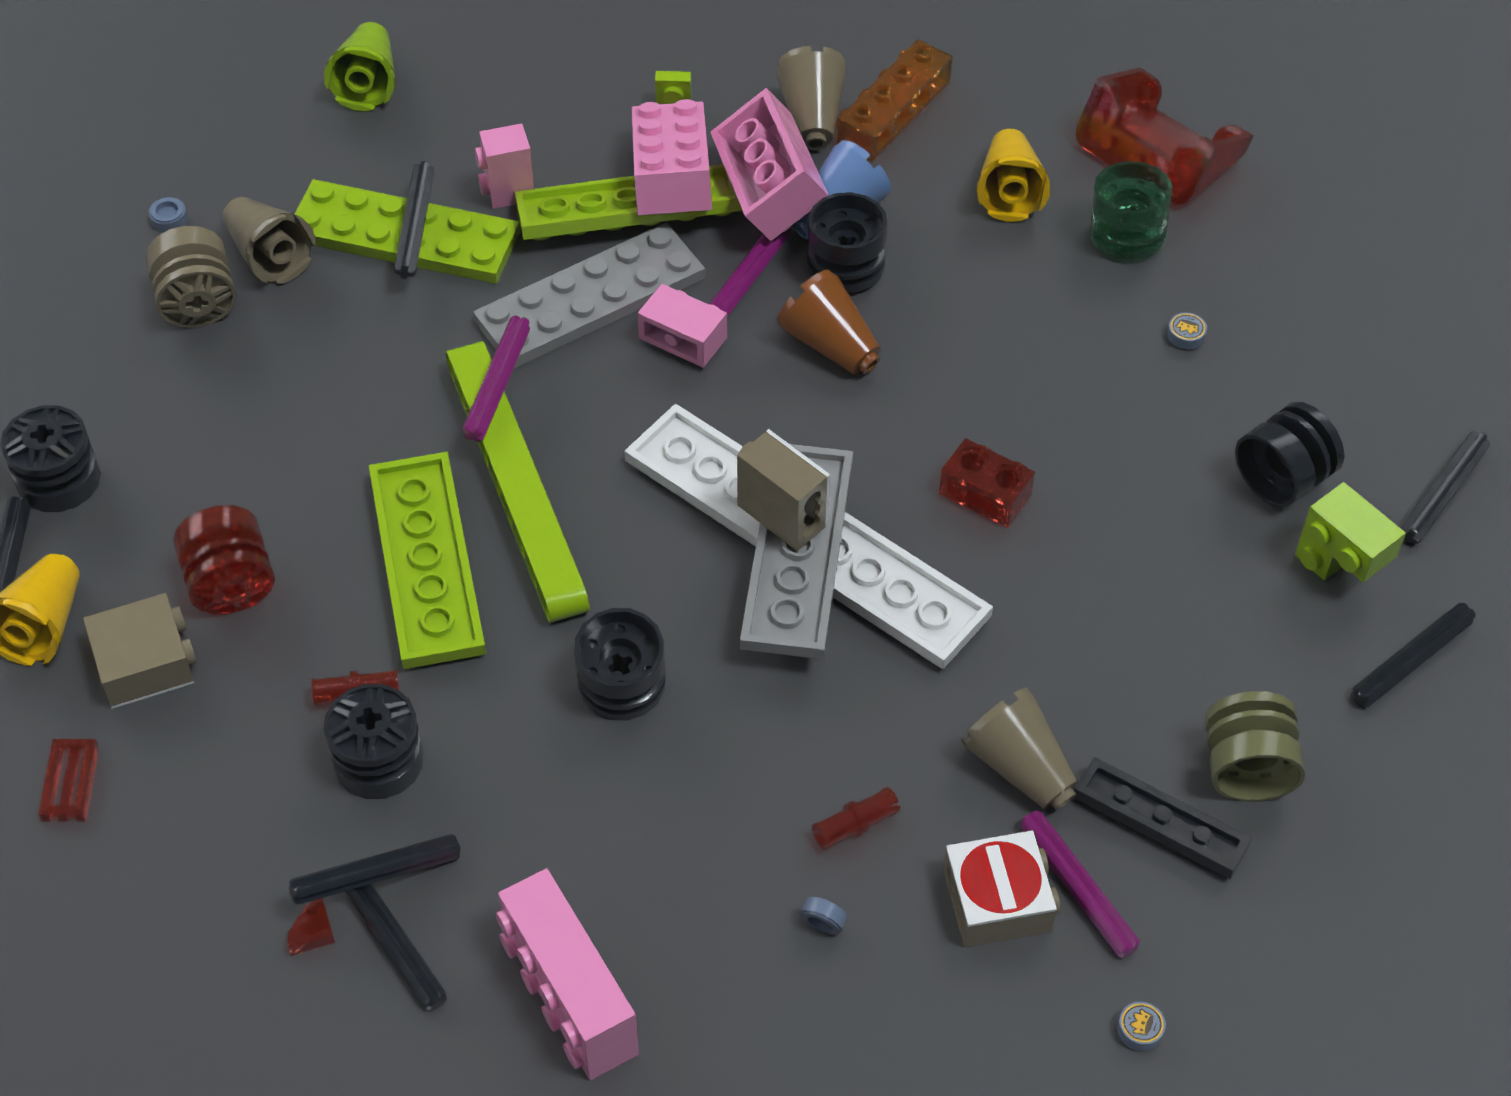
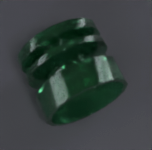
M1135 161L1114 163L1103 169L1095 178L1090 228V237L1094 246L1102 253L1113 258L1132 261L1148 258L1159 252L1166 243L1173 186L1168 175L1158 167L1145 162Z

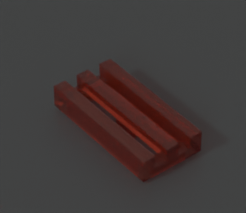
M96 739L52 740L38 813L42 822H51V817H58L59 822H68L69 817H75L77 822H86L99 750ZM64 750H70L60 805H54ZM81 750H84L75 805H71Z

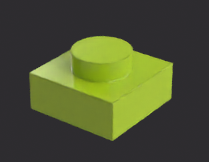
M656 71V103L673 104L684 99L692 100L691 72Z

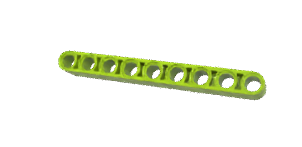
M483 341L445 351L449 372L467 417L492 361ZM504 391L484 439L477 443L548 622L552 623L590 611L589 600L576 564Z

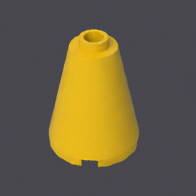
M1011 128L1001 130L993 137L977 182V197L980 205L982 204L993 218L1006 222L1028 219L1029 214L1037 209L1038 211L1042 210L1050 197V179L1025 135L1021 131Z
M59 554L44 556L0 592V655L5 659L24 666H32L35 661L44 660L43 664L50 662L58 652L80 579L79 569L69 557Z

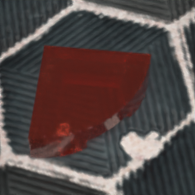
M323 898L306 905L303 908V913L297 918L292 928H290L287 939L291 956L335 943Z

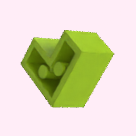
M1343 482L1310 506L1295 556L1300 559L1307 569L1314 571L1324 581L1343 568L1364 583L1397 558L1406 532Z

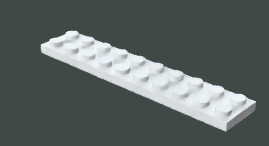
M675 403L624 451L625 461L756 547L760 522L737 506V455L743 446ZM845 512L833 598L933 664L944 669L990 619L993 606Z

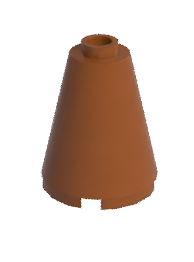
M824 270L815 274L800 286L805 292L797 300L790 296L778 314L777 323L784 331L854 375L860 372L863 374L869 373L880 361L878 354L881 347L838 276L830 270Z

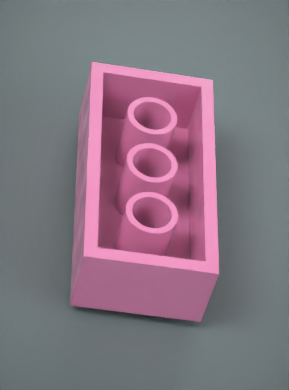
M767 88L710 132L745 217L770 241L782 232L787 231L795 222L810 212L812 207L822 198L829 196L791 112Z
M684 99L673 104L646 102L640 106H632L634 177L638 215L712 210L703 101L695 102Z
M548 868L498 892L501 911L495 913L503 931V933L499 934L500 941L509 958L512 959L517 956L524 967L520 970V974L530 994L534 995L538 992L545 1005L541 1007V1010L550 1029L553 1032L561 1030L567 1041L563 1044V1048L573 1068L576 1070L582 1066L591 1081L639 1055L636 1014Z

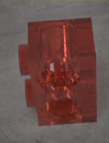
M965 438L941 469L939 494L1009 528L1032 495L1035 471L1028 469L1020 462L1012 461L992 451L985 445L977 444Z

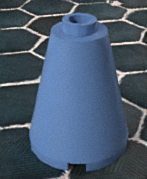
M842 140L832 148L818 171L829 196L835 193L853 192L866 195L879 203L886 198L892 189L890 180L879 164L873 168L866 160L870 154L857 144L847 140ZM810 212L792 225L794 230L806 240L809 239L808 216Z

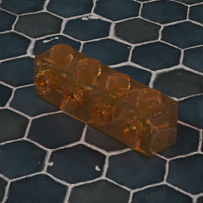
M919 39L908 49L902 50L897 60L888 69L882 70L877 80L868 89H863L857 100L848 109L845 108L841 111L836 121V127L838 128L837 144L842 140L853 142L870 154L867 160L873 162L950 83L953 56Z

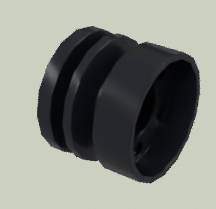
M853 192L835 193L822 198L812 207L808 216L809 243L807 264L809 274L812 277L824 270H830L838 276L848 293L860 292L872 287L881 279L885 269L886 212L875 200L866 195Z
M1291 402L1271 416L1266 422L1261 423L1240 438L1235 448L1236 464L1245 482L1263 501L1275 507L1290 506L1312 490L1313 486L1319 485L1341 469L1345 459L1343 443L1336 428L1316 407L1304 402Z
M59 405L38 406L25 410L13 418L4 429L0 442L3 456L12 474L19 496L26 497L31 508L42 512H63L73 509L88 500L99 486L101 472L83 419L73 410Z
M631 608L604 610L596 613L583 623L576 635L574 657L578 688L583 701L596 714L613 720H630L645 715L658 704L662 697L666 682L664 639L658 625L646 614Z
M363 684L345 691L332 702L325 715L324 734L338 781L347 791L365 799H386L402 793L416 781L423 768L424 752L416 713L409 698L398 689L384 684Z

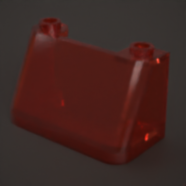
M1140 67L1098 77L1076 127V139L1079 145L1087 152L1175 205L1188 203L1199 196L1244 156L1254 137L1253 134L1239 126L1226 125L1218 129L1211 140L1208 137H1202L1157 110L1162 96V86L1154 75Z

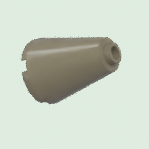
M802 46L792 49L780 57L778 60L779 66L776 67V76L787 109L791 112L806 147L811 150H819L833 140L847 71L846 60L841 53L829 47L823 46V52L812 51V46Z
M237 197L226 205L222 216L223 223L249 270L259 280L268 283L267 281H276L278 284L287 283L298 277L309 266L312 259L309 257L312 245L315 247L316 238L313 228L302 217L247 197Z
M1025 687L1014 692L1018 700L1010 706L1002 700L985 713L967 731L970 737L962 738L961 742L967 750L1041 808L1047 809L1053 806L1057 811L1076 796L1072 788L1078 781L1034 694Z

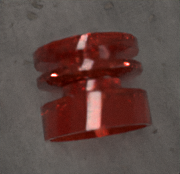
M235 505L214 506L194 513L178 526L173 537V543L181 570L183 571L182 575L191 604L198 610L214 615L232 614L259 603L272 591L275 582L274 572L265 549L257 518L248 509Z

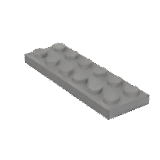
M666 222L473 311L474 322L492 346L497 349L512 316L517 315L520 318L525 317L529 320L530 331L514 366L516 368L640 310L661 284L675 290H682L705 279V267Z
M790 444L830 474L828 525L796 551L760 523L740 636V650L824 659L853 463V451Z

